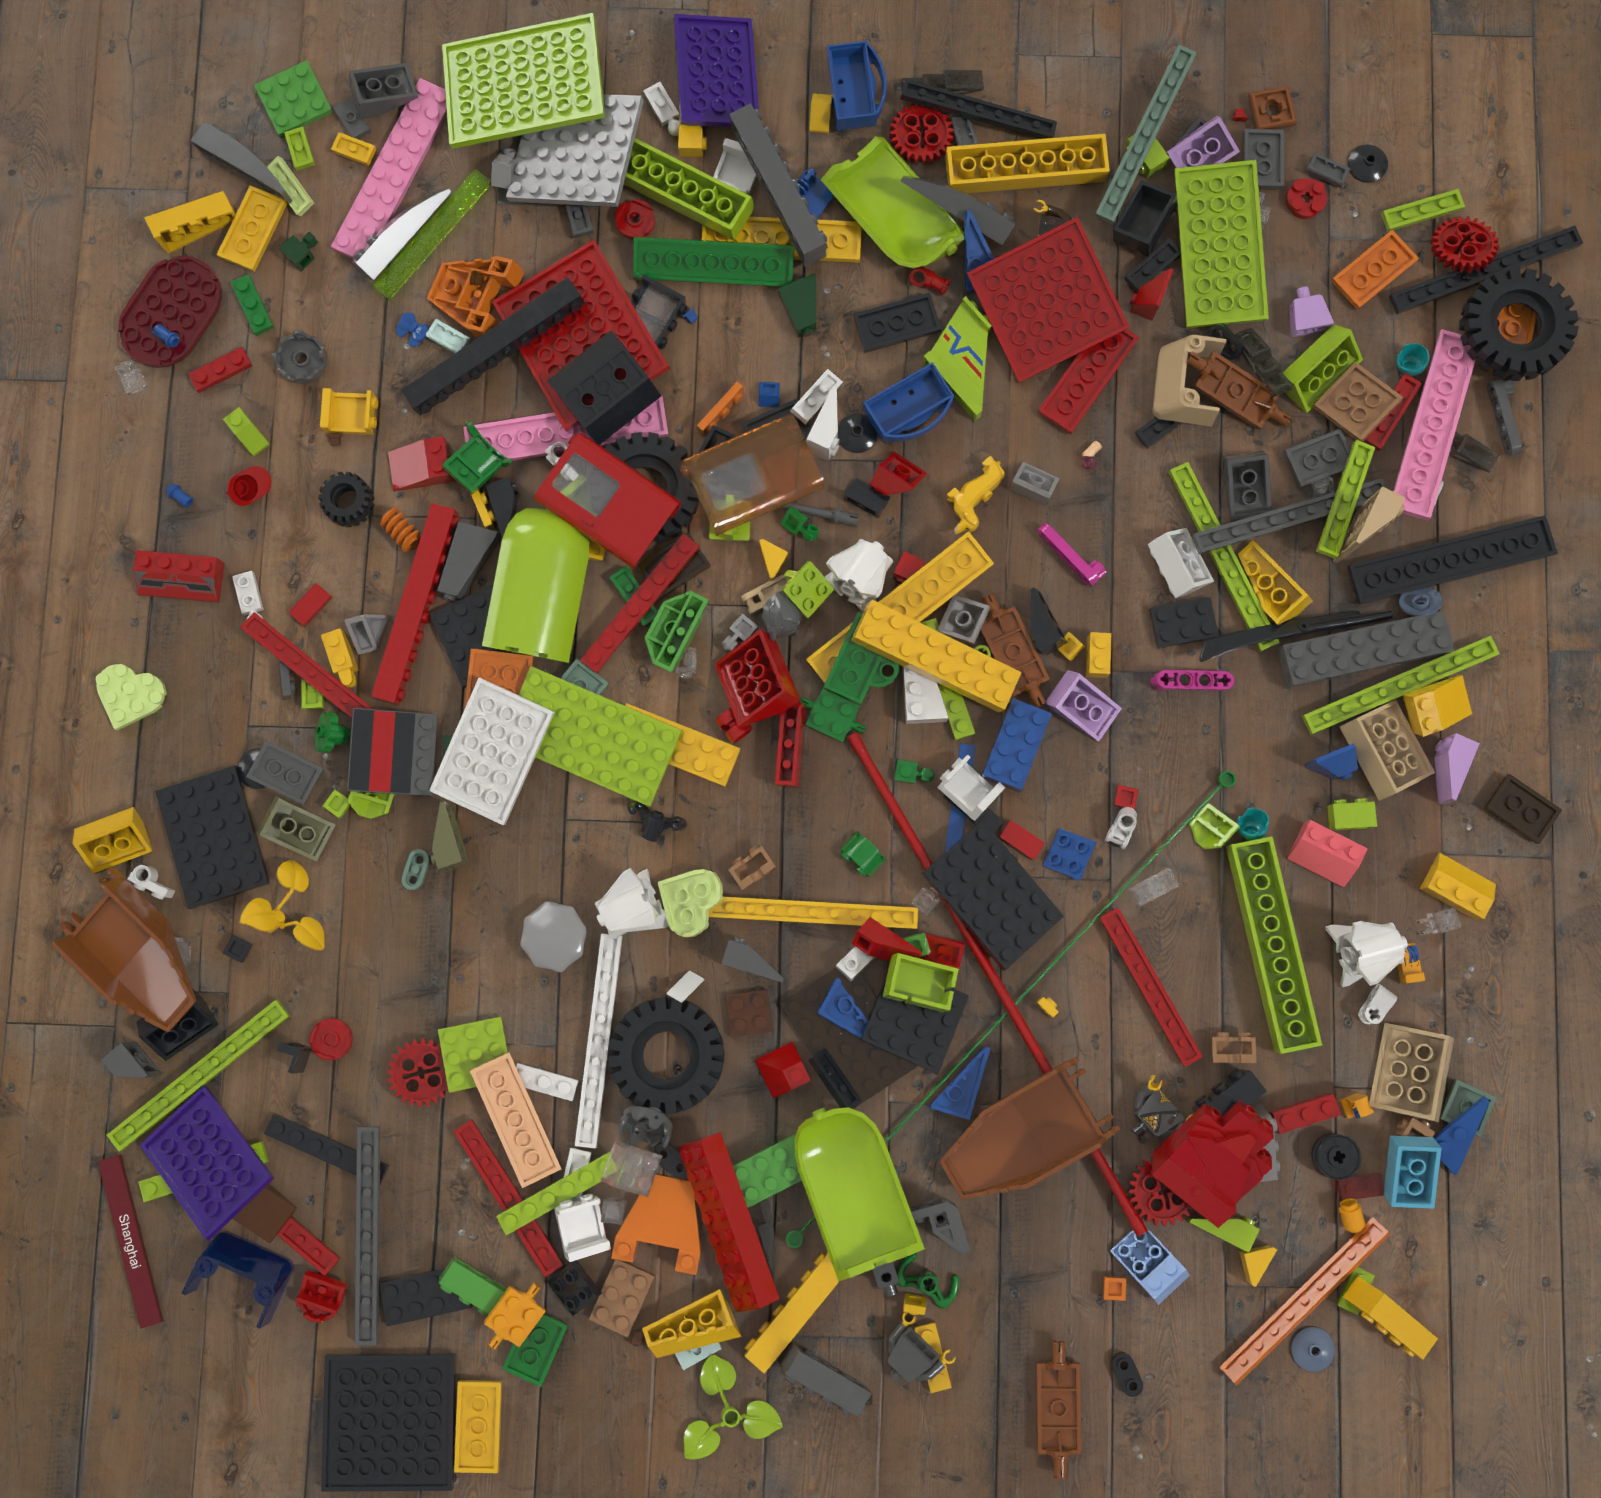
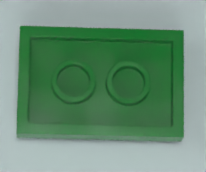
M544 1313L521 1346L512 1345L502 1370L542 1387L569 1324Z

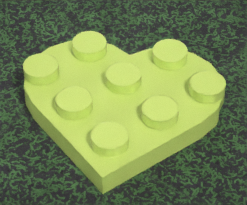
M123 664L108 666L96 676L98 695L114 730L117 731L158 711L162 707L161 704L165 699V695H167L166 687L161 679L150 673L137 675L134 670Z
M705 869L693 870L658 882L666 919L672 931L679 936L687 938L695 937L708 928V911L716 907L723 900V886L715 872Z

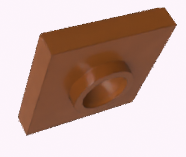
M1288 86L1249 94L1248 98L1256 129L1274 130L1296 125L1297 120ZM1268 106L1275 107L1278 115L1267 116L1265 108Z

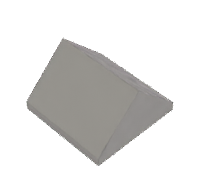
M1022 462L1013 479L1010 490L1047 506L1060 478Z
M954 595L937 631L962 644H974L990 610V606Z

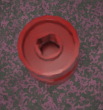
M731 707L715 720L721 730H726L725 735L731 744L740 741L753 730L751 724L741 728L738 727Z

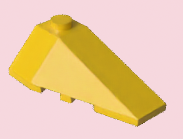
M1254 540L1238 553L1263 610L1277 625L1297 616L1313 602L1309 595Z

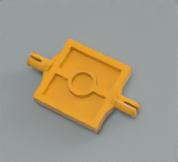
M533 1282L526 1293L518 1291L510 1285L484 1320V1324L496 1333L490 1343H488L491 1348L493 1347L496 1350L503 1339L520 1347L546 1312L545 1308L534 1300V1296L541 1289L538 1284Z

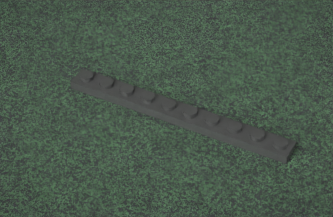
M1383 478L1362 485L1355 508L1361 507L1381 487L1387 488ZM1336 492L1194 533L1192 537L1198 554L1200 555L1328 517Z
M380 1126L357 1127L355 1346H376L378 1344Z

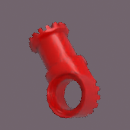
M923 266L914 268L909 276L910 282L914 286H923L927 289L932 288L940 292L942 296L945 295L948 289L946 287H949L951 279L936 275L935 271H931ZM917 271L923 273L924 280L917 281L914 273Z

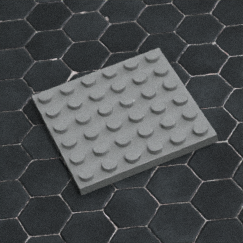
M603 94L605 118L522 135L516 156L518 159L506 195L509 202L618 207L644 102L642 96Z

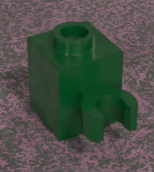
M310 232L303 237L301 242L292 235L282 243L279 250L285 258L302 272L315 259L309 249L315 247L318 241Z

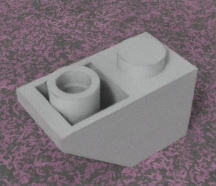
M511 148L503 149L493 160L491 186L508 189L511 185L518 159L516 158V150Z

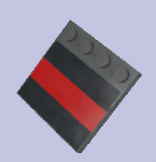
M353 708L347 791L432 797V792L429 790L433 783L437 714Z

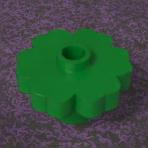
M323 712L319 717L314 734V739L316 740L314 747L317 752L330 753L334 744H346L348 741L349 729L345 728L344 725L337 724L338 716L334 712Z

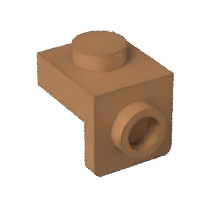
M1406 1116V1118H1402L1399 1121L1396 1134L1398 1136H1407L1412 1129L1422 1137H1433L1435 1132L1430 1129L1431 1125L1423 1119L1419 1118L1416 1120L1414 1117Z

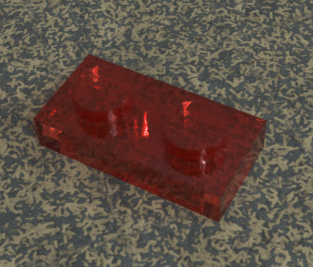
M1380 1173L1336 1180L1340 1201L1349 1198L1362 1199L1384 1195Z

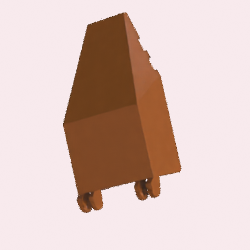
M110 867L107 870V874L113 880L110 881V879L104 876L99 879L101 888L106 892V895L85 919L71 912L68 917L77 928L72 926L70 922L63 921L60 926L66 937L54 940L52 946L109 1003L115 1006L119 1005L127 1009V1012L133 1015L137 1014L145 1018V1021L170 1032L196 1003V998L169 921L120 871Z
M1078 1057L1059 1064L983 1110L939 1161L961 1200L999 1192L1004 1193L1016 1189H1027L1102 1147L1107 1139L1121 1129L1117 1125L1104 1133L1100 1126L1114 1118L1112 1113L1097 1121L1074 1084V1079L1086 1073L1085 1068L1077 1070L1071 1076L1068 1074L1066 1069L1077 1064L1080 1061Z

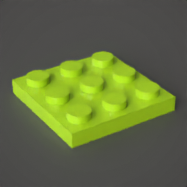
M501 1017L438 1029L449 1093L477 1087L470 1070L507 1053Z

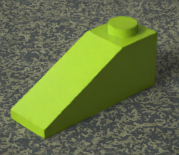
M1188 1216L1186 1219L1191 1224L1248 1253L1260 1230L1254 1226L1255 1221L1243 1216L1242 1220L1237 1217H1231L1219 1228L1205 1217Z

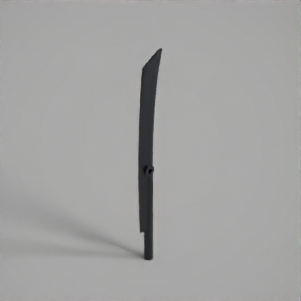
M1359 611L1297 619L1286 621L1279 625L1275 623L1205 639L1199 661L1204 662L1236 649L1274 639L1388 620L1393 618L1392 611L1361 616Z

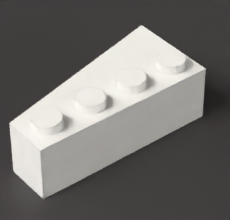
M902 666L906 724L947 722L948 715L937 682Z

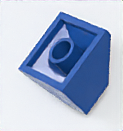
M1353 743L1304 764L1306 769L1330 779L1340 777L1342 781L1352 777V772L1358 770L1355 745Z

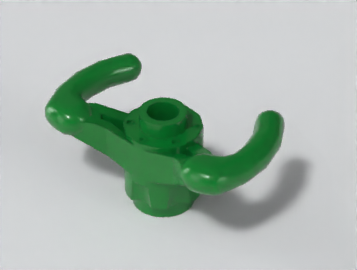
M917 1253L905 1257L899 1264L896 1272L899 1280L897 1284L904 1288L915 1287L926 1295L933 1297L938 1308H947L957 1296L959 1276L956 1274L952 1276L950 1291L946 1297H943L939 1290V1279L934 1272L926 1270L918 1276H905L906 1268L917 1258ZM928 1278H931V1283L929 1285H925L923 1281L925 1279L928 1280Z

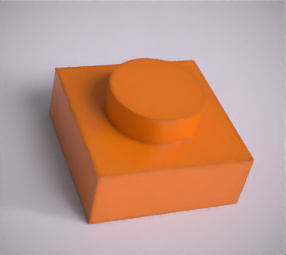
M1103 1276V1299L1126 1301V1278Z

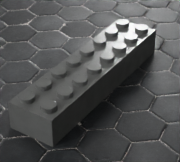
M750 103L730 113L732 131L804 266L807 267L826 257V249L828 248L826 244L828 242L823 231L819 232L817 227L818 221L813 213H809L807 208L809 207L804 195L800 196L798 183L795 178L791 179L789 166L785 160H781V152L777 144H772L770 139L772 137L767 126L763 127L761 122L762 116L757 108L754 109Z
M1443 610L1431 615H1420L1285 644L1278 648L1277 652L1286 687L1290 689L1443 656L1454 651V646Z

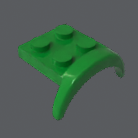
M467 421L466 428L471 439L444 462L442 467L469 493L474 494L502 467H508L513 460L499 453L485 440L473 423Z

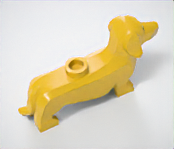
M991 456L982 462L984 466L982 469L983 475L967 482L961 488V491L953 488L947 494V501L954 503V512L961 519L954 528L956 535L963 531L974 532L977 529L979 519L973 510L974 507L982 500L984 502L989 500L993 495L992 491L1001 483L1005 476L1003 469L1000 467L1001 462H995Z

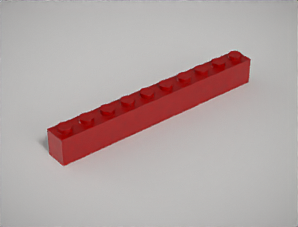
M431 503L371 697L375 700L399 706L400 702H403L405 699L406 690L404 689L406 682H409L411 679V666L417 660L418 651L416 650L418 644L422 643L424 638L423 628L430 618V605H433L436 599L435 589L437 585L439 586L442 577L441 570L447 561V551L451 547L454 538V528H457L458 522H460L459 514L453 508Z

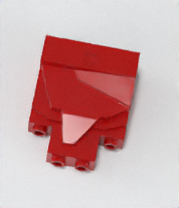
M1241 1100L1223 1116H1221V1113L1216 1108H1211L1205 1103L1153 1151L1152 1175L1219 1228L1236 1213L1237 1202L1263 1180V1176L1272 1169V1156L1264 1147L1274 1139L1273 1125L1268 1119L1261 1118L1252 1106L1244 1104Z

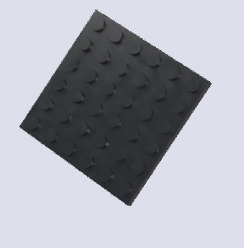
M456 1353L325 1355L321 1492L452 1491L454 1489Z

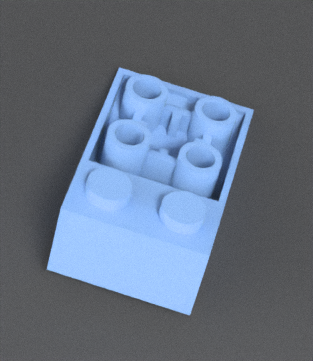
M1149 1229L1138 1237L1132 1230L1110 1250L1158 1305L1190 1276L1184 1266Z

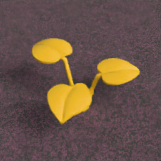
M288 860L283 862L277 869V879L281 885L290 888L287 895L274 910H272L271 904L263 898L253 899L244 908L240 923L268 933L274 932L279 927L284 929L285 927L295 925L293 935L297 941L306 947L322 951L325 947L324 930L317 920L311 917H303L300 923L298 921L284 923L285 915L280 909L294 890L304 892L307 889L309 877L305 869L296 861Z

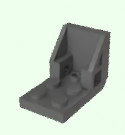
M944 1197L909 1207L915 1224L924 1222V1217H928L933 1234L961 1254L970 1252L959 1209L955 1203ZM943 1215L941 1220L936 1219L937 1216Z

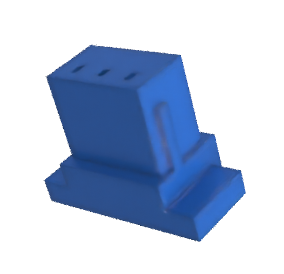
M695 308L688 310L682 315V318L688 319L691 324L698 320L694 313Z

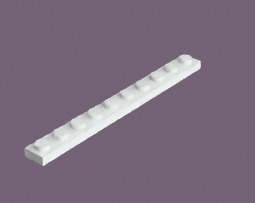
M601 933L575 1146L597 1148L623 936L613 940L609 934Z

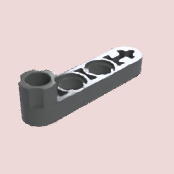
M1509 377L1490 381L1487 390L1507 456H1513L1521 453L1522 444L1508 396L1515 393L1514 381L1509 380Z

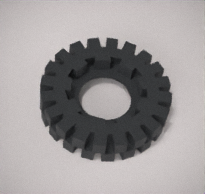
M1510 268L1506 273L1503 270L1494 273L1491 278L1488 277L1477 287L1463 306L1460 314L1463 317L1459 321V331H1465L1460 337L1463 346H1471L1467 354L1472 361L1478 357L1482 360L1478 367L1485 372L1490 367L1494 369L1492 376L1502 379L1506 374H1509V380L1520 381L1523 377H1525L1526 381L1535 379L1539 374L1542 376L1549 372L1573 347L1575 342L1572 340L1577 336L1579 326H1574V324L1579 319L1577 310L1570 311L1569 309L1575 303L1570 295L1562 298L1561 294L1566 289L1559 282L1553 287L1550 286L1552 277L1545 273L1539 278H1536L1537 270L1529 268L1522 274L1520 268ZM1519 303L1534 310L1541 322V330L1538 337L1528 344H1515L1506 340L1501 335L1497 325L1498 315L1504 307Z
M642 432L631 433V439L627 440L624 435L615 440L616 445L608 444L604 449L633 469L646 467L661 473L667 483V492L682 502L673 518L667 520L654 540H656L657 544L666 542L667 537L670 535L674 538L682 533V528L688 527L693 519V514L697 512L701 489L700 475L696 471L697 465L692 457L688 458V451L682 445L676 447L674 445L675 440L665 436L664 440L659 439V434L651 432L648 433V437H642ZM593 465L594 470L590 474L589 489L591 505L598 517L619 489L620 484Z
M666 997L647 1000L626 1013L613 1031L614 1035L610 1039L608 1048L610 1049L608 1064L612 1071L611 1077L614 1084H617L619 1087V1092L635 1106L655 1107L664 1114L686 1111L703 1101L719 1081L725 1055L722 1036L713 1019L703 1009L691 1002L684 1000L681 1003L674 998ZM661 1032H672L682 1037L687 1043L690 1052L689 1063L686 1069L680 1075L671 1079H662L654 1076L649 1072L644 1063L643 1053L647 1042L654 1035Z

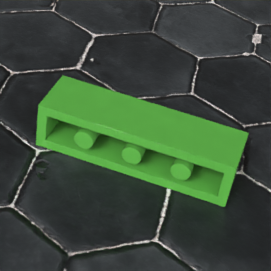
M455 1256L452 1257L439 1277V1284L442 1290L449 1294L452 1292L457 1294L460 1301L467 1305L471 1303L478 1307L477 1311L484 1316H488L507 1290L506 1287Z

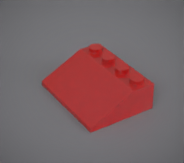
M762 629L714 663L737 725L740 728L785 712L800 701L777 641H771L770 635Z

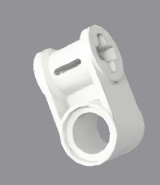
M1124 807L1119 811L1106 835V842L1111 841L1120 845L1121 849L1126 848L1137 823V813L1133 808ZM1130 816L1133 820L1125 822L1122 820V817Z
M1377 984L1358 1012L1360 1021L1364 1024L1380 1023L1397 1001V996L1381 984Z

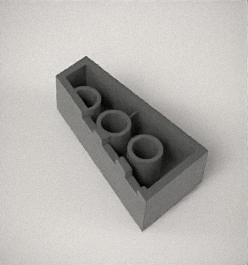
M792 1339L777 1360L785 1373V1378L794 1384L796 1382L803 1384V1388L811 1394L816 1392L822 1395L821 1399L830 1405L834 1402L839 1405V1409L845 1414L850 1415L852 1413L859 1416L872 1394L867 1386L843 1371L840 1374L837 1373L838 1369L825 1360L821 1363L820 1358L808 1348L805 1351L801 1350L797 1345L798 1342Z

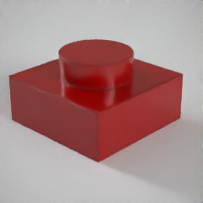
M1117 785L1113 806L1121 808L1131 807L1135 810L1139 789Z

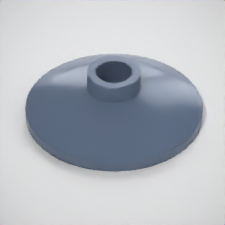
M1428 587L1402 594L1399 598V605L1405 613L1412 616L1431 615L1441 608L1442 596L1437 590Z
M1303 1328L1292 1339V1357L1304 1370L1311 1372L1321 1371L1328 1367L1334 1358L1335 1348L1333 1340L1328 1333L1320 1328ZM1313 1347L1318 1348L1317 1354H1312Z

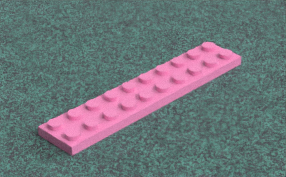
M421 78L415 86L418 98L406 103L331 245L332 250L354 259V253L359 248L363 249L367 245L366 240L373 233L376 234L394 217L447 116L446 92L444 88Z
M1443 329L1440 330L1393 490V492L1405 497L1402 504L1405 505L1402 514L1429 521L1432 516L1476 360L1472 361L1467 354L1471 346H1463L1460 338L1461 334Z
M663 396L600 444V446L616 445L615 440L624 435L627 440L631 439V433L642 432V437H648L649 432L659 434V438L669 436ZM555 412L474 425L492 447L505 457L512 458L513 461L547 456L548 454L545 450L550 445L561 442L569 446L568 442L572 435L580 432L593 440L581 424L566 432ZM465 426L463 429L466 443L471 439V436ZM558 446L555 449V454L565 452L563 446Z

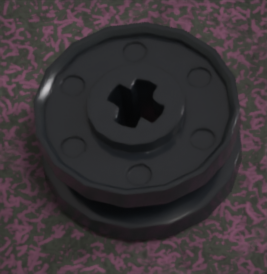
M1335 1133L1325 1134L1318 1138L1311 1152L1312 1163L1316 1170L1323 1176L1335 1180H1345L1355 1175L1360 1168L1362 1160L1361 1152L1356 1142L1350 1137ZM1336 1153H1339V1157L1334 1160L1333 1157L1336 1156Z

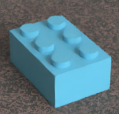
M1390 1135L1383 1196L1391 1207L1434 1209L1442 1148L1433 1137Z

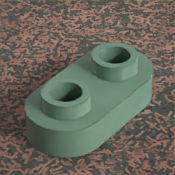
M416 849L409 854L401 879L406 889L418 890L422 887L430 865V855L426 851ZM422 856L423 862L418 864L417 859ZM413 876L417 878V882L414 884L410 881Z

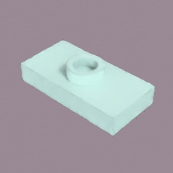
M435 319L426 333L428 339L453 353H457L471 341L469 337L438 319Z
M715 1343L675 1353L682 1369L685 1370L721 1350L722 1347L720 1343Z

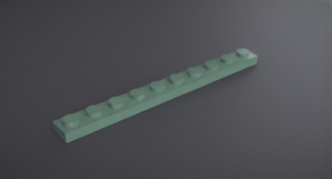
M1178 45L1095 214L1096 218L1112 225L1114 224L1197 52Z

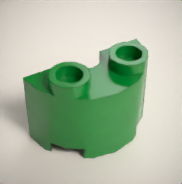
M858 831L840 848L842 851L840 855L847 862L852 860L857 865L855 869L863 877L866 875L871 877L887 860Z

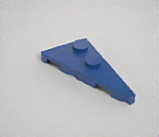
M971 210L964 212L966 292L974 290L967 272L994 259Z
M835 978L816 1014L861 1039L868 1020L860 1008L855 1005L854 999L841 984L842 981L839 978Z
M984 1046L931 1103L930 1108L970 1120L990 1052L989 1047Z
M1485 1096L1481 1097L1433 1136L1442 1148L1440 1160L1454 1175L1458 1174L1489 1105V1100Z

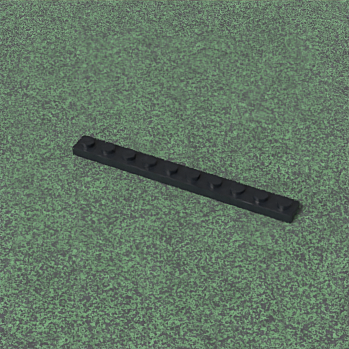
M1572 226L1499 253L1491 264H1488L1485 269L1480 267L1478 272L1474 268H1472L1471 273L1467 269H1464L1462 273H1460L1459 269L1394 292L1389 298L1396 314H1400L1478 285L1499 271L1503 270L1506 273L1510 268L1521 269L1580 247L1583 241L1576 226Z

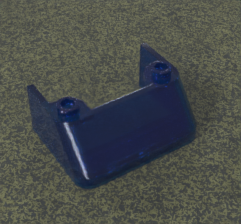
M224 1231L218 1233L195 1262L181 1294L187 1295L196 1291L202 1278L211 1277L215 1274L218 1266H221L256 1282L253 1297L257 1303L265 1306L256 1326L260 1329L272 1320L293 1273V1262L283 1255L231 1232Z

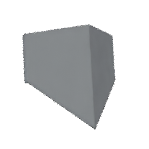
M364 614L345 619V624L358 655L378 650L391 615Z

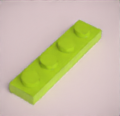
M1455 189L1384 210L1381 216L1387 232H1390L1392 229L1397 230L1461 211L1465 205L1459 189Z

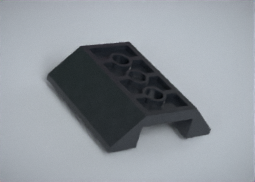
M612 331L604 335L547 380L593 441L599 445L661 397V394L650 378ZM617 369L625 370V379H616L614 376ZM585 394H591L594 397L592 405L587 406L583 404L582 397Z

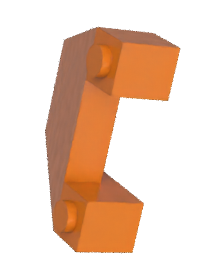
M499 256L491 257L488 260L478 258L472 262L462 260L442 263L427 299L472 335L479 338L499 324L489 312L493 305L492 301L495 300L500 287L515 288L519 285L524 271L514 260ZM473 270H476L479 275L484 276L481 286L475 283L470 285L471 272Z
M653 1173L650 1175L615 1237L612 1259L633 1263L636 1257L638 1241L679 1249L675 1271L693 1275L697 1274L702 1246L696 1200L689 1180Z

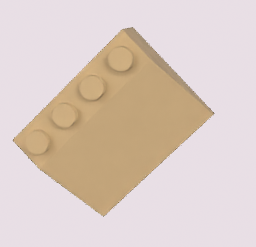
M1381 487L1357 509L1345 535L1339 555L1333 560V563L1337 564L1377 532L1380 533L1384 527L1386 528L1390 522L1395 520L1396 516L1399 517L1405 508V505H1402L1405 497L1384 487Z
M1396 699L1340 726L1348 744L1354 743L1357 761L1379 801L1435 773Z
M1384 1023L1369 1102L1370 1106L1439 1123L1454 1038L1448 1035Z

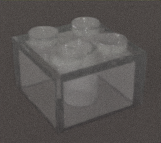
M615 1139L601 1181L614 1188L648 1197L662 1155Z

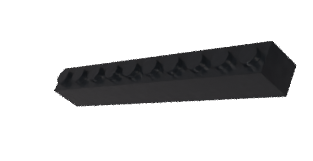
M567 277L402 389V392L413 410L420 416L426 414L435 405L446 401L456 391L462 390L466 384L480 378L487 370L496 367L500 361L506 357H511L519 348L527 346L534 338L545 334L553 325L561 323L565 317L579 311L586 303L572 281Z

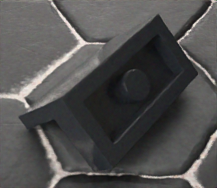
M857 478L854 479L850 488L847 487L844 492V500L877 518L880 517L890 500V496L877 492L872 486Z
M280 1042L277 1051L293 1056L288 1073L295 1074L304 1072L312 1048L295 1042Z

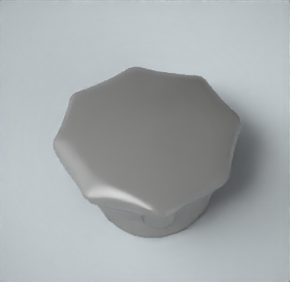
M546 901L525 917L520 945L535 967L563 972L569 965L582 957L586 927L572 906Z

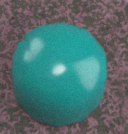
M1417 343L1404 345L1396 358L1397 369L1409 376L1422 373L1429 362L1428 349Z
M1248 808L1237 819L1236 823L1240 826L1237 832L1241 837L1249 841L1261 839L1268 832L1269 816L1259 808Z

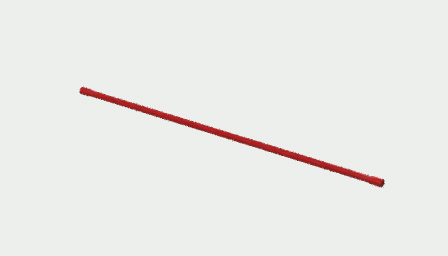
M858 732L853 733L847 737V740L860 758L924 870H926L933 864L870 757ZM941 897L1041 1071L1044 1074L1053 1069L980 943ZM1099 1148L1091 1152V1157L1124 1211L1136 1236L1143 1235L1148 1229L1132 1206Z

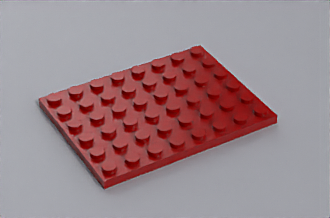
M595 240L590 241L492 301L502 321H504L567 277H569L586 304L579 311L571 313L561 323L549 328L545 334L537 336L530 344L519 348L566 432L581 423L547 380L608 332L612 331L623 343L651 381L670 370ZM617 369L614 376L618 380H623L626 377V372L623 369ZM585 394L582 397L583 404L587 406L592 405L594 397L591 394Z

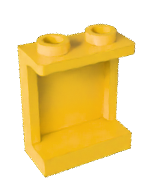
M323 388L320 428L324 433L373 435V428L377 426V419L374 414L375 409L378 408V398L371 390H367V394L334 393L331 388Z

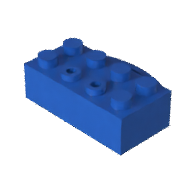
M867 41L827 45V62L837 131L876 126V121L882 113L886 99V76L879 56ZM871 64L876 66L881 79L882 97L880 104L875 103L876 81L870 67Z
M932 362L863 402V412L883 443L908 441L918 438L935 428L949 411L954 395ZM935 413H941V415L927 427L914 433L901 435V433L904 431H908L922 425L927 420H929Z

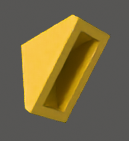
M813 93L809 132L829 134L832 95Z
M761 539L759 544L771 581L778 577L789 555L787 551Z
M1264 1245L1251 1248L1249 1253L1244 1250L1239 1251L1248 1283L1254 1287L1257 1286L1277 1251L1276 1248Z

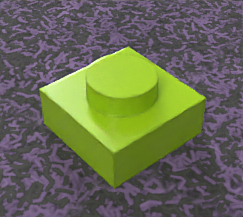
M334 790L323 804V807L341 819L351 805L347 802L348 798Z

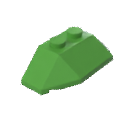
M688 591L685 594L663 601L645 636L654 665L670 673L673 672L683 659L701 624L709 599Z

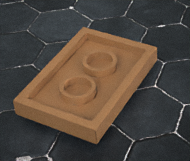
M615 1259L601 1290L602 1294L598 1297L589 1320L628 1337L655 1275L628 1262Z

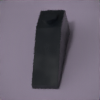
M509 477L486 484L502 539L508 523L516 514L518 503L516 497L519 494L517 485L512 483Z
M1033 587L1030 589L1031 635L1034 639L1032 643L1037 652L1048 655L1068 642L1042 593Z

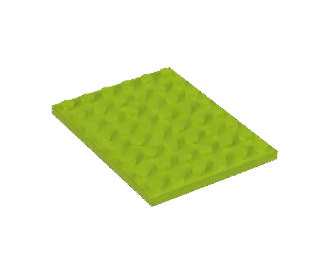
M593 13L442 44L449 145L452 149L605 118L596 21Z

